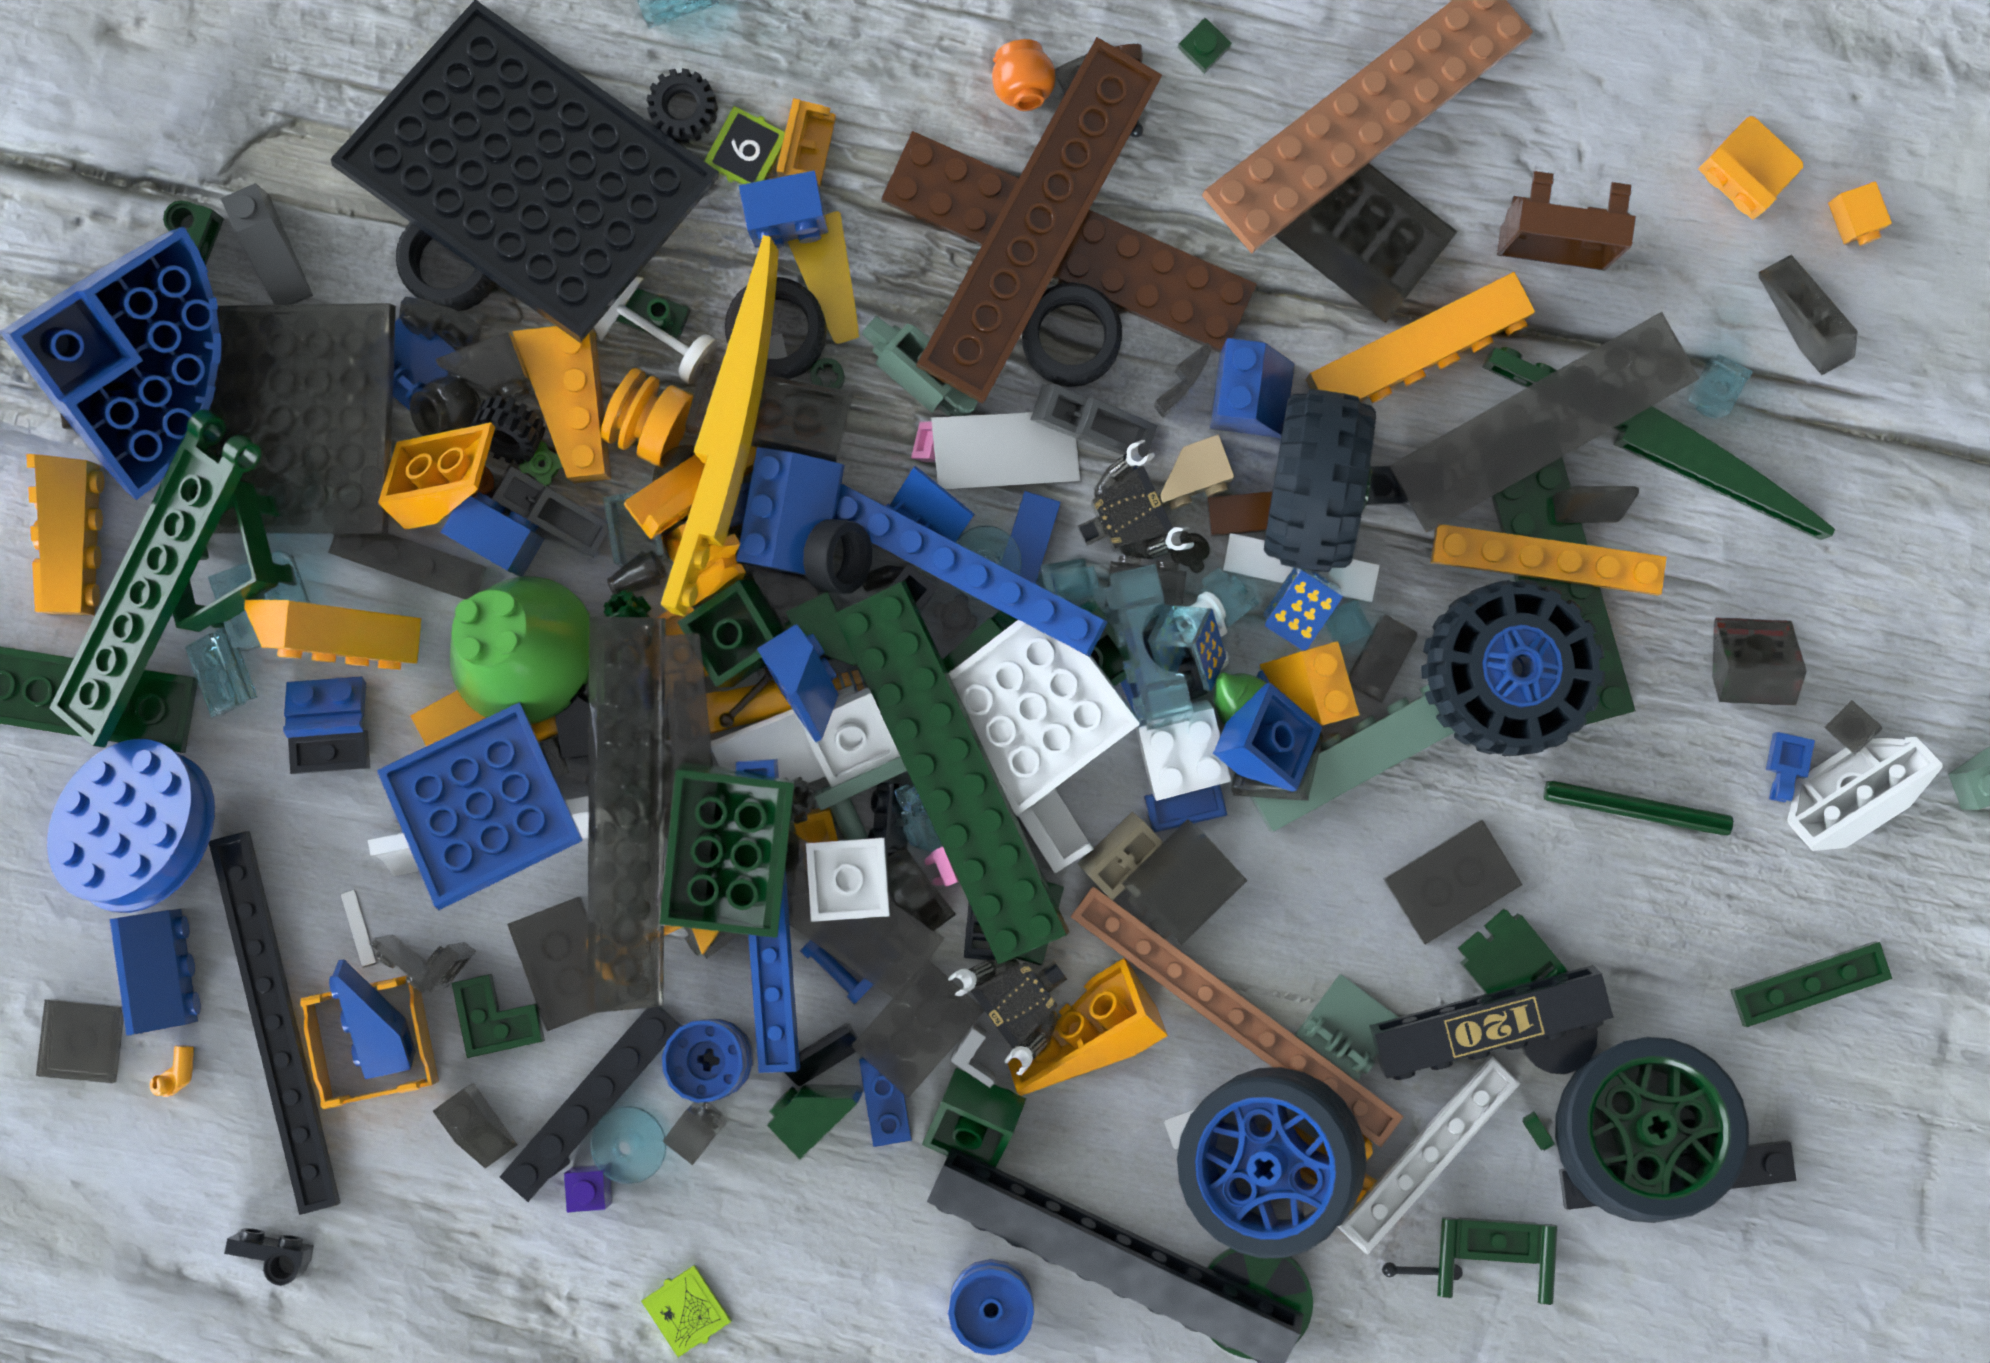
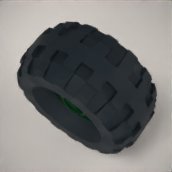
M1309 389L1307 394H1293L1288 398L1264 543V552L1267 556L1279 559L1281 565L1311 571L1330 572L1332 568H1345L1352 562L1362 512L1366 508L1372 477L1370 463L1376 424L1375 409L1372 405L1360 402L1358 396Z

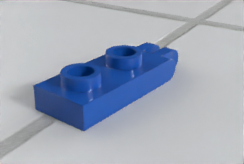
M887 1038L879 1040L881 1055L875 1056L873 1042H864L866 1058L859 1059L873 1147L912 1140L898 1053H890Z

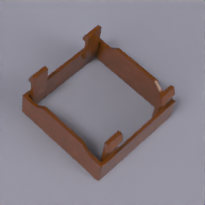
M1534 171L1530 198L1513 196L1511 207L1507 210L1505 221L1500 227L1497 256L1605 271L1632 247L1636 216L1628 213L1632 185L1612 182L1608 209L1587 207L1585 209L1550 204L1554 174Z

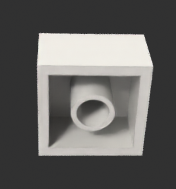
M1208 700L1138 717L1142 723L1135 728L1150 789L1156 801L1231 782L1227 765L1213 754L1220 738L1214 708Z

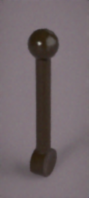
M767 667L764 672L765 676L729 713L721 714L719 723L722 727L732 726L734 717L770 681H775Z

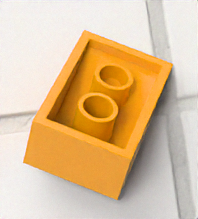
M486 423L397 441L378 504L405 530L437 524L478 490L495 426L492 423Z

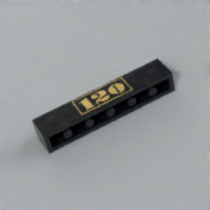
M1594 965L1369 1026L1379 1064L1386 1079L1393 1077L1394 1080H1404L1413 1077L1417 1070L1428 1067L1431 1070L1448 1068L1453 1065L1454 1060L1466 1057L1469 1060L1482 1059L1491 1054L1490 1051L1503 1047L1507 1050L1520 1049L1527 1046L1529 1040L1543 1037L1545 1040L1557 1039L1564 1036L1566 1030L1577 1027L1583 1030L1594 1029L1604 1024L1603 1020L1613 1018L1603 975Z

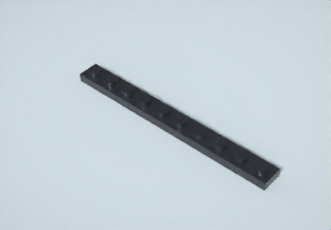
M250 831L210 840L209 847L299 1215L337 1206L341 1202Z

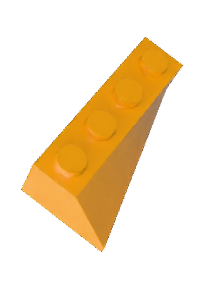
M26 454L27 468H35L36 486L28 487L29 503H34L38 519L34 525L30 526L31 541H33V545L39 551L40 558H36L32 562L35 612L49 615H95V607L98 606L100 601V589L98 584H96V569L100 567L102 560L101 549L97 546L98 531L103 526V513L99 508V493H102L104 490V474L100 470V465L88 460Z
M245 600L244 608L261 646L278 649L277 657L302 659V652L312 653V661L336 663V656L346 657V665L369 666V660L378 661V668L401 670L402 663L417 664L422 618L290 600Z

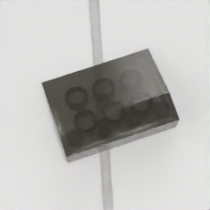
M1368 163L1274 237L1386 323L1458 231Z

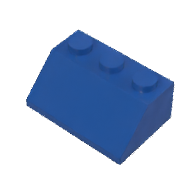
M757 447L736 561L752 567L806 575L803 557L808 535L814 526L824 519H835L845 465L794 452Z
M182 909L109 919L126 1036L198 1022L197 1015L200 1013L201 1003L198 993L193 991L192 976L195 974V962L193 956L190 953L188 954L186 938L189 937L190 928L186 916L182 915Z

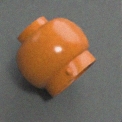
M1032 39L1014 40L1004 44L995 53L993 61L996 64L992 69V82L998 98L1004 104L1020 111H1030L1040 107L1044 100L1050 96L1056 83L1054 65L1051 59L1043 52L1041 44Z

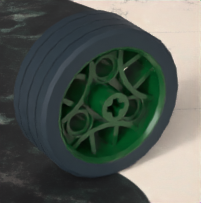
M1644 1037L1624 1041L1599 1053L1573 1074L1562 1092L1556 1111L1555 1139L1560 1160L1573 1184L1589 1201L1607 1213L1629 1221L1657 1223L1693 1216L1713 1206L1732 1188L1743 1170L1748 1152L1749 1121L1744 1101L1732 1078L1714 1059L1696 1047L1674 1039ZM1639 1069L1636 1083L1632 1082L1623 1071ZM1651 1070L1667 1074V1096L1646 1091ZM1680 1083L1691 1093L1680 1096ZM1614 1094H1621L1627 1099L1628 1110L1625 1114H1620L1613 1108L1612 1098ZM1682 1108H1688L1695 1115V1125L1692 1128H1687L1681 1123L1679 1115ZM1593 1114L1604 1123V1125L1594 1130ZM1649 1126L1652 1127L1654 1132L1653 1134H1650L1648 1130ZM1609 1130L1615 1140L1619 1155L1602 1159L1597 1150L1594 1137ZM1708 1135L1706 1150L1697 1139ZM1686 1147L1701 1162V1166L1694 1177L1674 1165ZM1641 1158L1648 1160L1652 1164L1653 1175L1649 1180L1642 1178L1638 1174L1637 1164ZM1619 1162L1618 1178L1606 1166L1607 1164ZM1671 1176L1684 1184L1683 1187L1669 1193Z

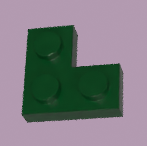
M492 974L451 983L467 1058L545 1041L537 1003L500 1011Z

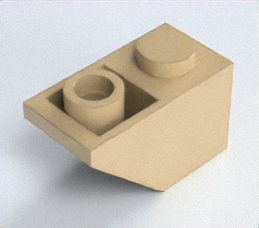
M1219 434L1182 447L1159 496L1162 506L1169 505L1170 509L1174 510L1192 503L1191 496L1205 492L1206 497H1211L1228 490L1227 483L1234 479V474Z

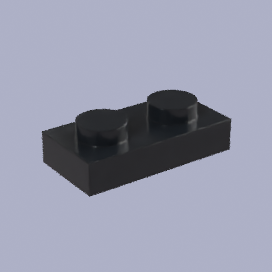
M367 730L359 733L288 738L290 774L370 769Z

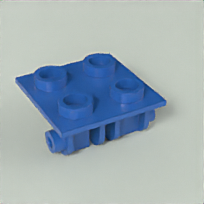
M407 308L375 345L370 341L362 347L360 353L364 357L357 365L414 414L464 357Z
M917 466L913 467L890 505H886V507L955 543L975 515Z

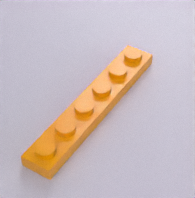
M1437 524L1435 525L1430 563L1659 596L1662 595L1667 557Z

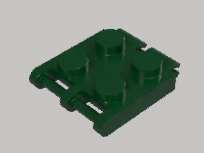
M1502 909L1484 925L1491 935L1488 939L1481 932L1477 931L1458 947V950L1465 957L1460 964L1485 994L1535 981L1551 966L1554 969L1544 978L1568 972L1524 917L1518 913L1512 916L1505 909Z

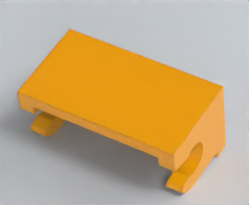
M793 98L776 170L778 177L815 171L819 187L821 186L836 121V114L830 113L831 108Z

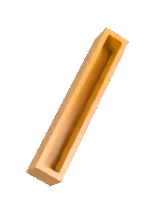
M1512 272L1311 372L1305 380L1310 389L1358 396L1360 402L1370 398L1373 404L1393 393L1391 387L1401 382H1404L1407 387L1426 377L1424 371L1435 365H1438L1439 369L1442 370L1460 360L1458 354L1469 348L1472 349L1473 353L1485 349L1494 343L1492 337L1503 331L1506 332L1507 336L1521 331L1528 326L1526 320L1535 313V310L1515 272Z

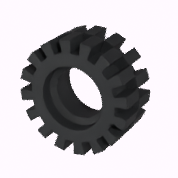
M682 68V73H677L676 69L669 70V76L665 77L662 73L658 76L659 83L656 85L653 82L650 86L652 93L651 95L647 94L646 100L649 105L647 107L648 113L655 127L676 142L677 139H681L683 143H690L689 138L693 137L697 141L702 138L700 134L704 131L708 134L711 131L710 124L716 122L717 116L715 113L718 111L716 97L709 82L706 79L703 80L701 74L694 71V74H691L689 69ZM688 93L696 99L697 107L692 116L686 119H677L669 113L668 104L674 95Z
M492 396L487 397L486 401H482L470 427L486 423H492L495 426L489 452L494 453L493 458L499 460L500 457H504L507 463H512L513 459L517 464H523L524 460L529 462L534 457L544 436L545 427H543V420L536 419L538 414L534 410L528 412L526 404L521 403L520 406L515 404V399L509 398L508 401H505L503 396H497L496 399Z

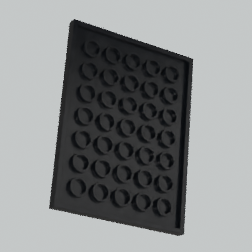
M474 0L330 159L335 169L579 343L584 340L718 180L719 172L477 0Z

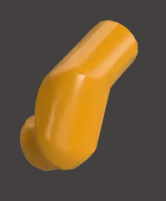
M174 1046L173 1066L161 1075H155L150 1081V1090L154 1095L163 1097L173 1096L189 1084L193 1072L194 1046Z

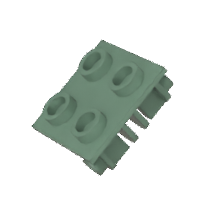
M1339 974L1295 1033V1036L1357 1081L1363 1072L1367 1074L1375 1063L1373 1059L1377 1055L1369 1025L1398 1018V1016L1343 975Z

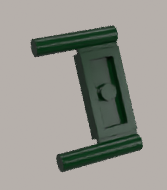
M1442 1217L1437 1296L1443 1298L1453 1297L1455 1258L1540 1264L1538 1303L1552 1305L1554 1302L1558 1226L1553 1224H1537L1536 1222Z

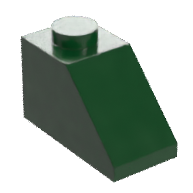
M826 592L785 611L789 618V621L783 623L786 630L797 624L806 637L810 634L816 637L824 651L823 655L858 666L834 616L839 611L831 594Z

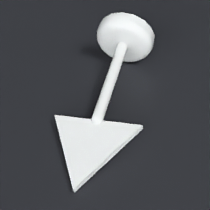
M635 277L594 326L600 341L602 342L621 314L683 354L684 357L678 370L679 377L687 384L694 383L712 360L718 346V340L711 335L705 334L698 337L688 347L627 308L625 305L643 280V278Z

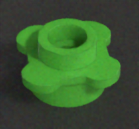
M543 441L540 442L534 457L529 462L524 460L523 464H519L522 473L531 474L536 478V481L544 486L550 485L552 478L556 476L559 469L563 468L558 454L551 452ZM541 460L545 461L544 467H539Z

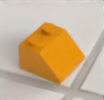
M1338 641L1259 664L1260 669H1263L1269 682L1321 726L1359 716Z

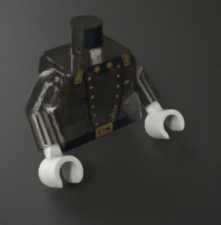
M1145 440L1131 444L1127 449V453L1106 469L1095 486V498L1092 500L1091 506L1096 517L1077 525L1086 546L1106 537L1113 552L1120 550L1126 557L1148 560L1172 553L1174 550H1186L1194 546V542L1181 543L1180 534L1183 531L1190 530V528L1172 527L1144 466L1137 468L1138 465L1147 463L1154 458V452L1144 458L1139 455L1138 448L1141 444L1145 443Z
M1013 958L998 965L996 959H992L969 969H960L949 976V981L959 978L963 982L964 988L956 992V996H962L971 991L1013 1049L1005 1058V1063L1007 1064L1011 1058L1019 1059L1022 1067L1016 1074H1023L1031 1065L1032 1060L1048 1046L1058 1022V1015L1055 1011L1058 1004L1050 995V992L1068 979L1057 964L1053 961L1035 974L1027 962L1021 964Z

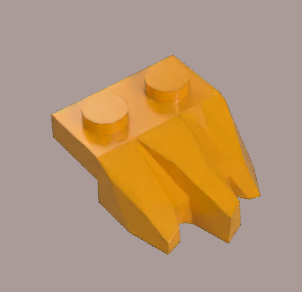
M686 523L678 526L666 536L668 540L667 552L673 562ZM735 534L726 536L723 547L708 544L710 549L709 561L706 568L699 572L696 581L698 594L692 607L706 603L738 580L743 579L746 571L742 564L736 561V552L740 542Z

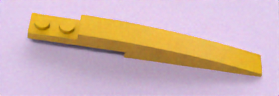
M763 235L694 449V453L705 463V467L661 601V605L670 613L684 617L688 607H692L697 598L698 585L696 581L700 570H704L709 561L710 549L708 544L724 546L754 434L771 337L779 250L772 238Z

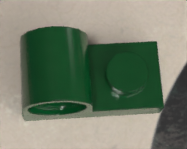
M183 200L171 203L164 211V226L170 232L180 228L181 222L185 217L193 215V223L186 230L198 248L206 266L224 218L213 209L199 204L196 205Z

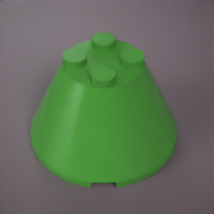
M537 576L515 577L499 582L473 595L469 599L462 600L456 606L450 644L451 674L461 697L474 711L485 718L520 702L530 723H540L566 709L571 704L570 700L578 692L582 684H587L596 659L597 637L595 626L584 603L562 584Z

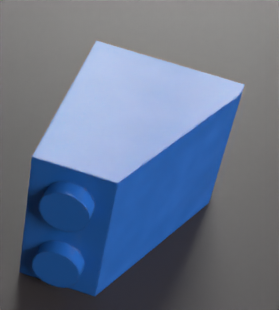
M1227 338L1219 354L1210 429L1281 438L1287 402L1291 396L1295 363L1267 343Z

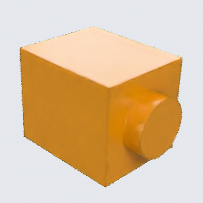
M1876 181L1843 192L1828 202L1844 245L1856 240L1859 246L1873 242L1882 237L1880 231L1892 224Z

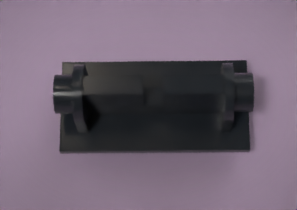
M880 783L872 793L871 809L874 812L873 828L869 831L868 839L885 838L886 860L903 861V854H907L909 827L896 826V818L910 819L912 793H909V785Z

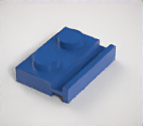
M363 676L287 682L284 709L286 720L285 726H283V732L286 737L363 732L362 720L365 714L366 682Z

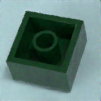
M738 580L677 622L716 688L734 687L764 667L766 664L757 648L784 632L783 627L756 582Z

